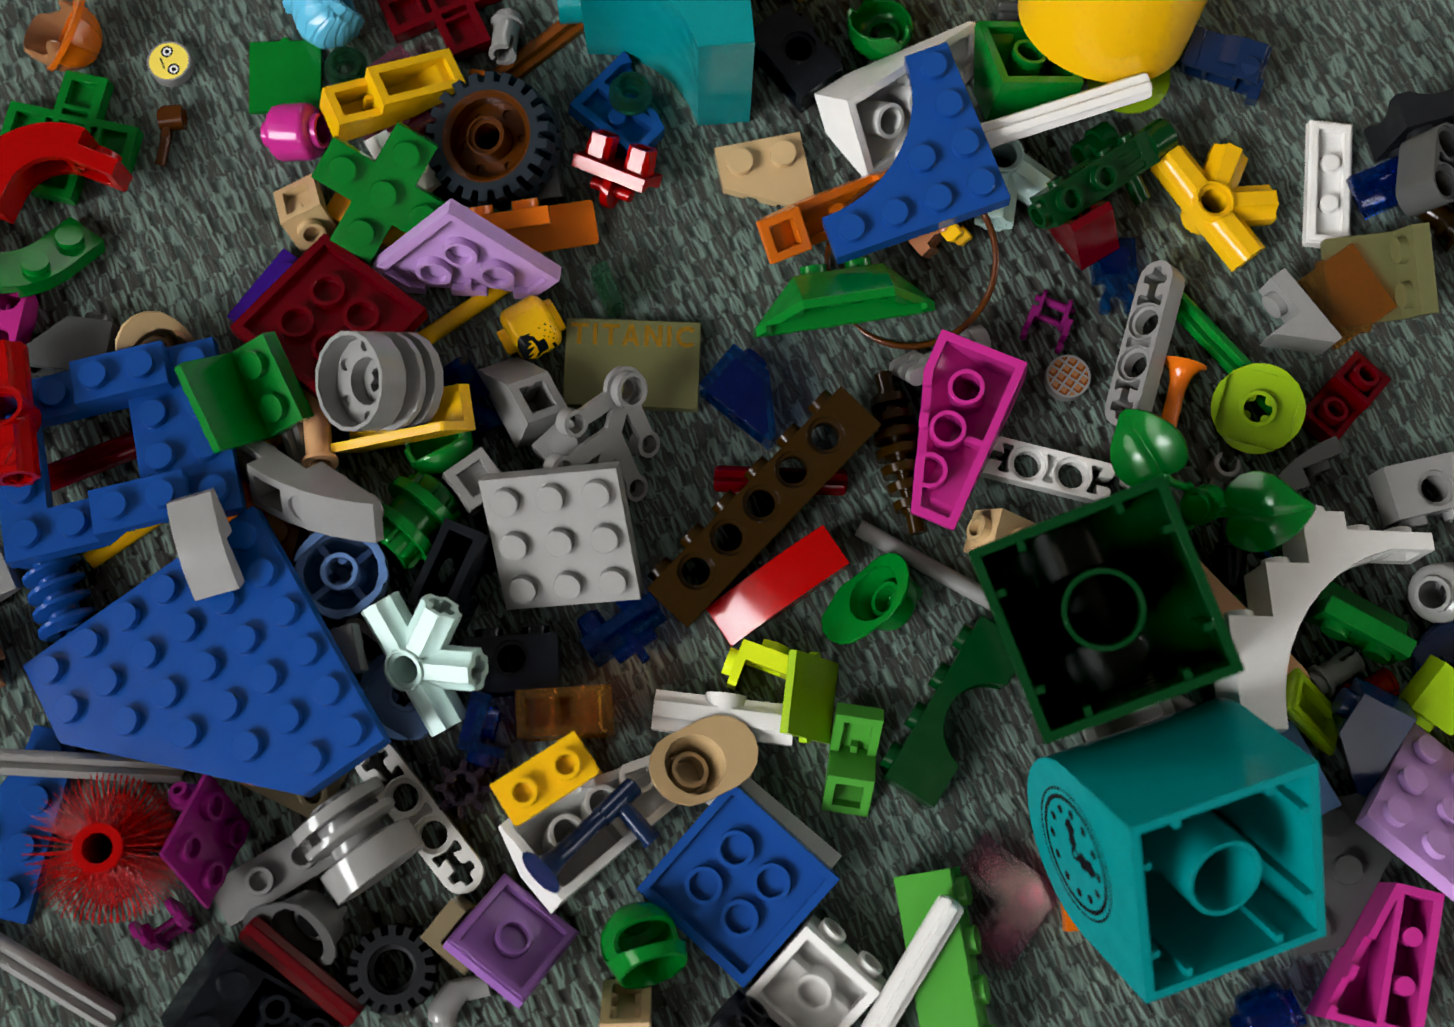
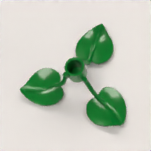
M1124 409L1119 415L1110 447V460L1115 474L1121 481L1131 487L1164 474L1170 487L1182 490L1185 493L1180 501V512L1186 520L1184 524L1188 532L1194 529L1196 525L1207 524L1219 517L1228 518L1226 535L1233 545L1248 552H1264L1292 539L1304 528L1316 510V506L1297 493L1284 480L1264 471H1249L1239 475L1228 485L1225 492L1214 484H1204L1195 488L1194 484L1190 481L1185 483L1174 479L1170 474L1183 469L1189 459L1186 441L1176 427L1162 417L1142 409Z

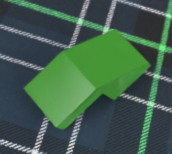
M837 702L831 732L821 810L868 817L875 785L876 755L884 722V709Z

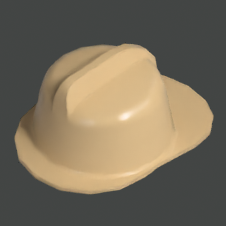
M713 715L702 718L667 735L659 741L650 755L649 773L653 785L663 797L679 805H699L734 789L747 780L757 765L759 748L755 735L745 723L732 716Z

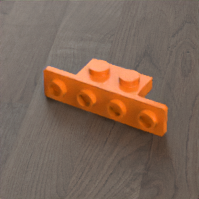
M538 198L511 201L512 210L494 213L493 204L469 208L540 253L593 245L599 242L594 204L591 200L539 206Z

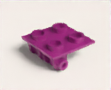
M203 774L198 784L177 782L170 787L168 791L169 805L174 810L182 813L159 855L203 907L209 909L218 890L224 884L226 875L236 855L246 841L250 824L214 777Z

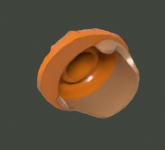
M59 0L60 10L51 13H41L34 17L23 40L24 50L32 58L45 64L47 70L52 72L54 70L65 72L66 70H81L93 63L100 53L103 41L101 27L96 17L84 7L85 0H72V2Z

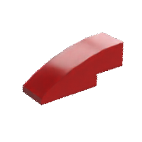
M822 525L749 575L708 606L706 610L732 647L845 571L849 561L825 526Z

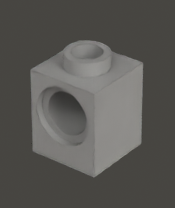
M482 446L443 472L441 483L458 500L460 510L467 520L484 509L478 480L483 474L501 473Z

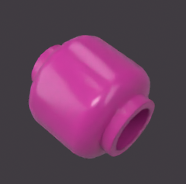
M309 102L278 104L271 107L260 128L263 144L269 148L277 160L282 162L317 159L325 148L328 147L331 140V132L322 112Z

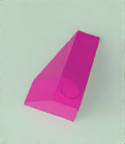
M944 329L941 330L923 371L911 514L955 531L1026 379L1028 362Z

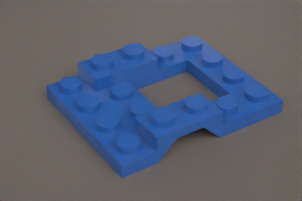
M213 337L166 347L161 340L69 361L70 370L31 379L34 405L40 410L42 416L41 426L37 432L41 478L34 481L32 485L22 487L0 486V522L7 565L15 569L110 546L128 531L170 523L166 505L170 500L211 488L215 489L226 517L239 515L247 510L237 449L221 453L213 452L174 370L182 362L220 355L218 343ZM17 407L12 409L7 414L5 419L11 417L15 413ZM129 408L140 478L87 491V499L53 506L43 428Z

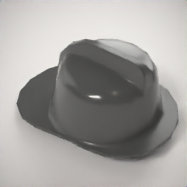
M308 889L298 892L284 901L262 904L250 909L243 919V928L254 917H261L316 964L325 966L332 964L337 957L336 944L344 932L343 917L347 913L348 906L346 903L338 906L336 902H331L318 891Z

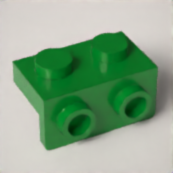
M1333 581L1321 591L1305 618L1308 622L1318 626L1325 635L1338 641L1347 642L1361 650L1362 654L1370 660L1384 665H1390L1410 658L1418 642L1406 635L1409 629V624L1406 621Z

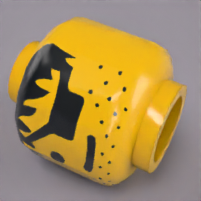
M529 295L501 312L500 323L503 329L496 332V335L509 356L517 352L522 359L531 362L561 344V332L566 329V326L549 298L542 301L537 295Z

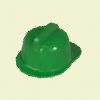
M894 553L880 555L864 570L837 590L821 620L823 633L831 642L840 645L851 644L864 638L874 630L886 632L897 630L909 621L923 592L920 586L910 579L908 563L902 556Z

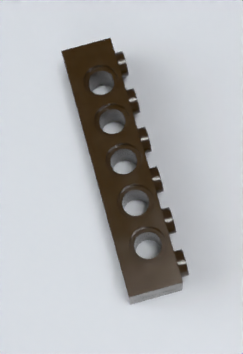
M842 386L833 395L827 389L824 390L808 407L813 416L801 428L794 422L776 441L781 449L769 461L762 455L743 475L749 480L745 487L737 495L730 489L712 507L717 516L705 528L698 522L681 539L679 543L685 549L672 562L665 556L647 575L653 581L647 590L687 628L882 425ZM820 426L831 428L837 437L836 446L829 450L817 448L812 441V431ZM788 459L800 461L805 468L804 479L796 484L784 481L779 473L781 463ZM756 492L768 494L774 503L772 513L766 517L752 515L747 508L748 498ZM732 525L741 532L742 542L737 549L724 551L716 545L715 534L722 526ZM693 558H700L706 561L710 567L709 578L700 585L689 584L683 576L684 565Z

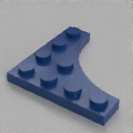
M947 42L904 56V66L912 95V112L907 135L900 152L884 176L867 193L843 209L822 218V225L837 265L1010 205L1011 197Z
M34 725L25 747L26 750L81 752L79 747L60 743L52 728ZM8 776L0 785V919L21 924L32 923L40 895L39 891L42 888L40 886L43 885L41 881L44 878L37 882L34 881L44 877L45 873L41 871L35 874H24L45 867L46 864H25L47 860L51 856H28L21 854L51 852L53 847L25 845H54L55 841L24 836V834L48 837L57 836L56 834L35 828L37 826L48 828L52 826L31 817V815L42 821L51 818L55 819L41 809L43 808L61 820V818L52 813L54 812L59 815L51 806L63 815L52 802L64 811L62 807L64 805L58 797L66 804V800L61 794L63 796V792L65 795L69 794L68 791L73 779Z

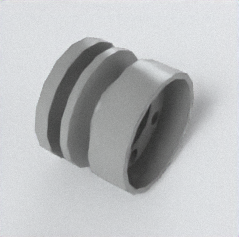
M340 331L328 339L319 354L315 370V391L322 412L328 421L341 431L400 430L427 424L438 411L444 392L443 368L439 355L430 341L416 332Z
M378 776L372 777L359 785L343 789L326 800L292 834V839L298 848L318 838L321 839V842L306 854L305 858L309 864L323 860L330 855L336 861L324 873L321 881L338 906L347 903L405 863L425 845L407 818L393 822L385 827L381 819L391 811L396 803L392 796L386 797L372 806L369 804L385 787Z

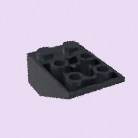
M220 934L216 935L160 1017L163 1027H343L342 1024L268 963Z

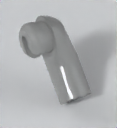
M476 974L446 981L428 1006V1020L432 1023L433 1027H457V1014L465 1001L492 996L491 986Z

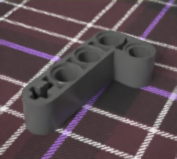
M1442 123L1401 143L1395 190L1399 206L1409 216H1419L1454 202V125L1451 123Z

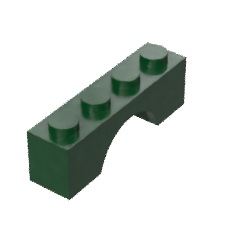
M983 616L978 618L973 626L967 622L963 624L951 646L958 649L957 653L949 665L943 661L938 665L927 684L934 688L933 693L926 704L920 701L916 702L904 722V725L910 728V731L902 744L896 741L892 742L879 764L886 768L881 777L882 780L928 809L936 806L959 767L951 756L944 738V721L951 703L960 693L970 689L992 688L1000 690L1008 684L1015 672L997 625Z

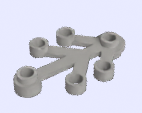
M626 365L615 367L605 378L603 392L578 409L567 407L558 413L556 417L557 430L562 435L573 438L581 437L586 432L589 423L607 413L604 427L565 455L560 453L550 454L544 461L543 468L557 467L561 461L563 466L584 465L594 458L593 464L620 461L627 500L638 502L646 496L648 482L644 476L640 475L630 450L635 455L651 458L659 451L660 437L656 432L652 431L642 408V404L647 397L648 385L646 379L636 368ZM624 383V391L621 394L622 385ZM572 416H575V425H574V427L570 430V429H569V421H570V418H571ZM625 419H627L633 431L629 439L630 450L622 434ZM647 436V445L643 449L642 442L644 438ZM635 481V491L630 493V485Z

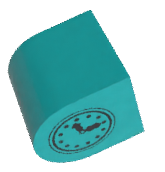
M1215 698L1038 758L1032 764L1027 783L1029 815L1037 848L1049 880L1065 911L1079 931L1146 1004L1326 936L1319 761L1239 703L1227 698Z

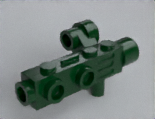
M1162 118L1154 120L1137 132L1131 130L1120 136L1107 122H1100L1085 132L1083 139L1073 144L1070 148L1071 156L1077 165L1070 168L1068 174L1064 176L1059 175L1048 181L1046 188L1029 198L1032 204L1028 207V214L1032 222L1038 228H1045V230L1059 227L1123 185H1125L1134 205L1148 200L1151 196L1140 174L1160 162V158L1178 146L1176 131L1168 121Z

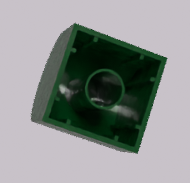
M1164 474L967 551L1045 745L1245 671Z

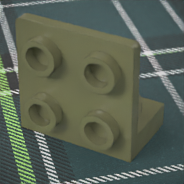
M1429 222L1410 224L1390 232L1327 238L1320 242L1328 319L1335 328L1416 319L1439 313Z

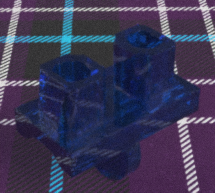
M1399 156L1347 178L1346 183L1364 219L1399 206L1395 190Z
M648 592L645 595L643 594L641 600L615 601L621 612L607 622L598 609L590 610L577 620L578 627L583 636V639L580 641L595 664L600 668L614 657L621 664L634 654L642 664L649 661L650 657L644 647L658 638L654 629L664 623L666 618L655 598Z

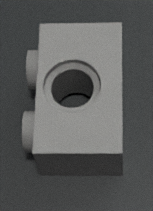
M1454 451L1385 466L1368 476L1383 528L1399 525L1408 526L1415 530L1429 525L1427 518L1439 515L1443 516L1444 522L1454 521ZM1421 484L1431 489L1433 502L1423 496Z

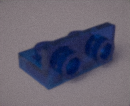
M472 690L457 748L467 754L466 761L470 762V764L497 770L499 762L510 764L512 754L506 749L489 746L486 743L487 739L496 740L503 713L500 712V709L496 708L497 702L492 695Z

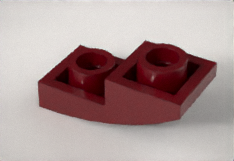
M1356 350L1308 402L1302 427L1320 443L1334 436H1337L1339 440L1355 419L1372 404L1391 379Z

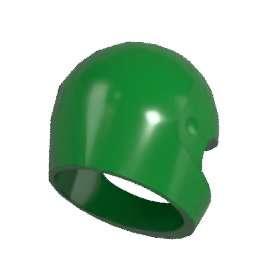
M633 902L620 907L607 920L601 933L600 947L603 959L614 977L625 989H643L662 983L679 973L687 963L686 942L679 939L673 919L663 908L653 903Z

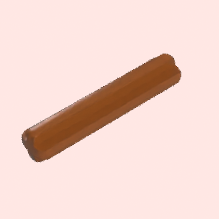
M558 20L518 50L514 63L498 65L494 71L500 75L504 72L513 75L517 79H522L584 33V24L560 25Z

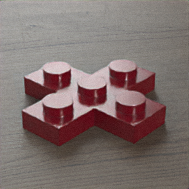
M502 0L377 1L396 44L437 28L445 47L450 49L457 63L489 49L492 40L478 10Z

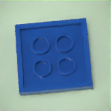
M739 785L716 797L636 889L651 903L663 908L684 934L744 988L834 887L841 876Z

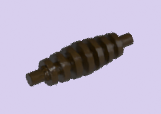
M881 371L874 375L878 393L870 400L871 410L879 412L873 417L882 424L878 428L879 431L874 434V445L882 447L875 452L878 464H888L880 469L883 480H897L886 486L890 497L902 498L892 504L895 513L903 514L906 517L910 536L924 534L928 532L925 519L911 514L918 442L916 439L918 438L919 427L917 424H908L915 417L911 408L903 407L908 404L909 400L906 392L895 389L892 371Z

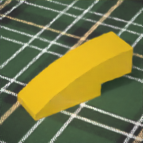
M446 48L366 68L364 78L322 87L319 108L332 136L336 135L344 141H349L396 125L398 121L403 122L443 103L439 99L445 91L452 95L455 93L452 85L458 80L463 82L465 80L450 49Z

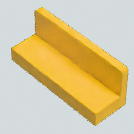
M469 384L445 386L439 409L429 423L400 430L349 431L350 440L331 443V453H362L474 431L476 427Z

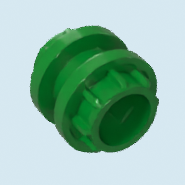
M418 472L417 474H410L408 478L397 476L388 486V491L393 501L389 505L382 503L384 509V517L382 518L384 540L378 543L387 556L388 562L401 570L413 569L417 563L424 565L432 547L431 541L438 534L444 519L447 518L456 522V519L461 514L458 500L441 482L427 473Z

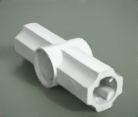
M656 689L651 730L674 733L702 718L724 715L732 716L745 723L755 735L757 743L791 747L793 736L780 733L783 703L747 700V696L727 692L707 691L705 695Z

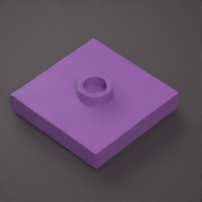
M504 873L450 935L442 948L516 1008L520 1009L575 940L579 932L555 912L551 914L540 900Z

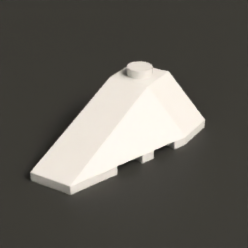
M968 21L852 71L814 93L826 135L862 177L890 168L895 160V152L901 149L906 138L911 120L912 95L904 66V56L947 42L964 85H966L974 75L975 22Z

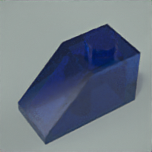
M733 344L700 382L699 396L769 451L775 443L776 428L770 373L766 369L767 363L755 351L749 348L743 351Z

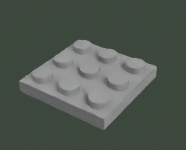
M620 461L483 474L478 480L506 610L641 600L645 591Z

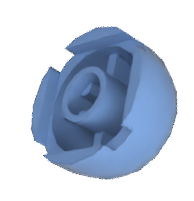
M315 532L300 546L294 559L296 562L294 568L322 617L337 621L362 617L361 612L364 609L382 600L386 595L390 582L389 562L379 543L353 541Z

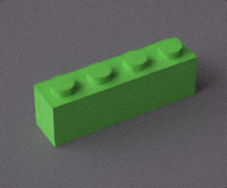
M960 866L893 877L906 949L939 895L953 898L964 908L962 916L914 994L919 1026L996 1027L994 1024L989 1025L985 1007L986 1004L991 1002V994L986 975L979 974L976 955L981 954L982 946L978 927L976 924L970 925L967 905H972L973 898L968 877L966 875L961 876Z

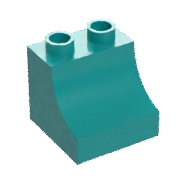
M557 0L560 25L584 24L587 54L619 56L624 51L631 60L654 69L668 79L683 95L694 114L698 126L750 122L755 51L751 0Z

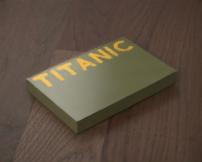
M567 318L563 400L567 407L580 408L603 392L604 381L608 373L617 366L626 365L636 368L646 379L648 393L642 404L644 411L698 413L701 322ZM624 383L622 385L621 394L624 391Z

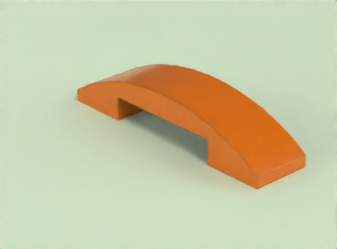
M889 168L822 191L755 221L769 264H775L812 249L813 245L827 240L828 238L822 225V218L841 210L862 188L881 179Z

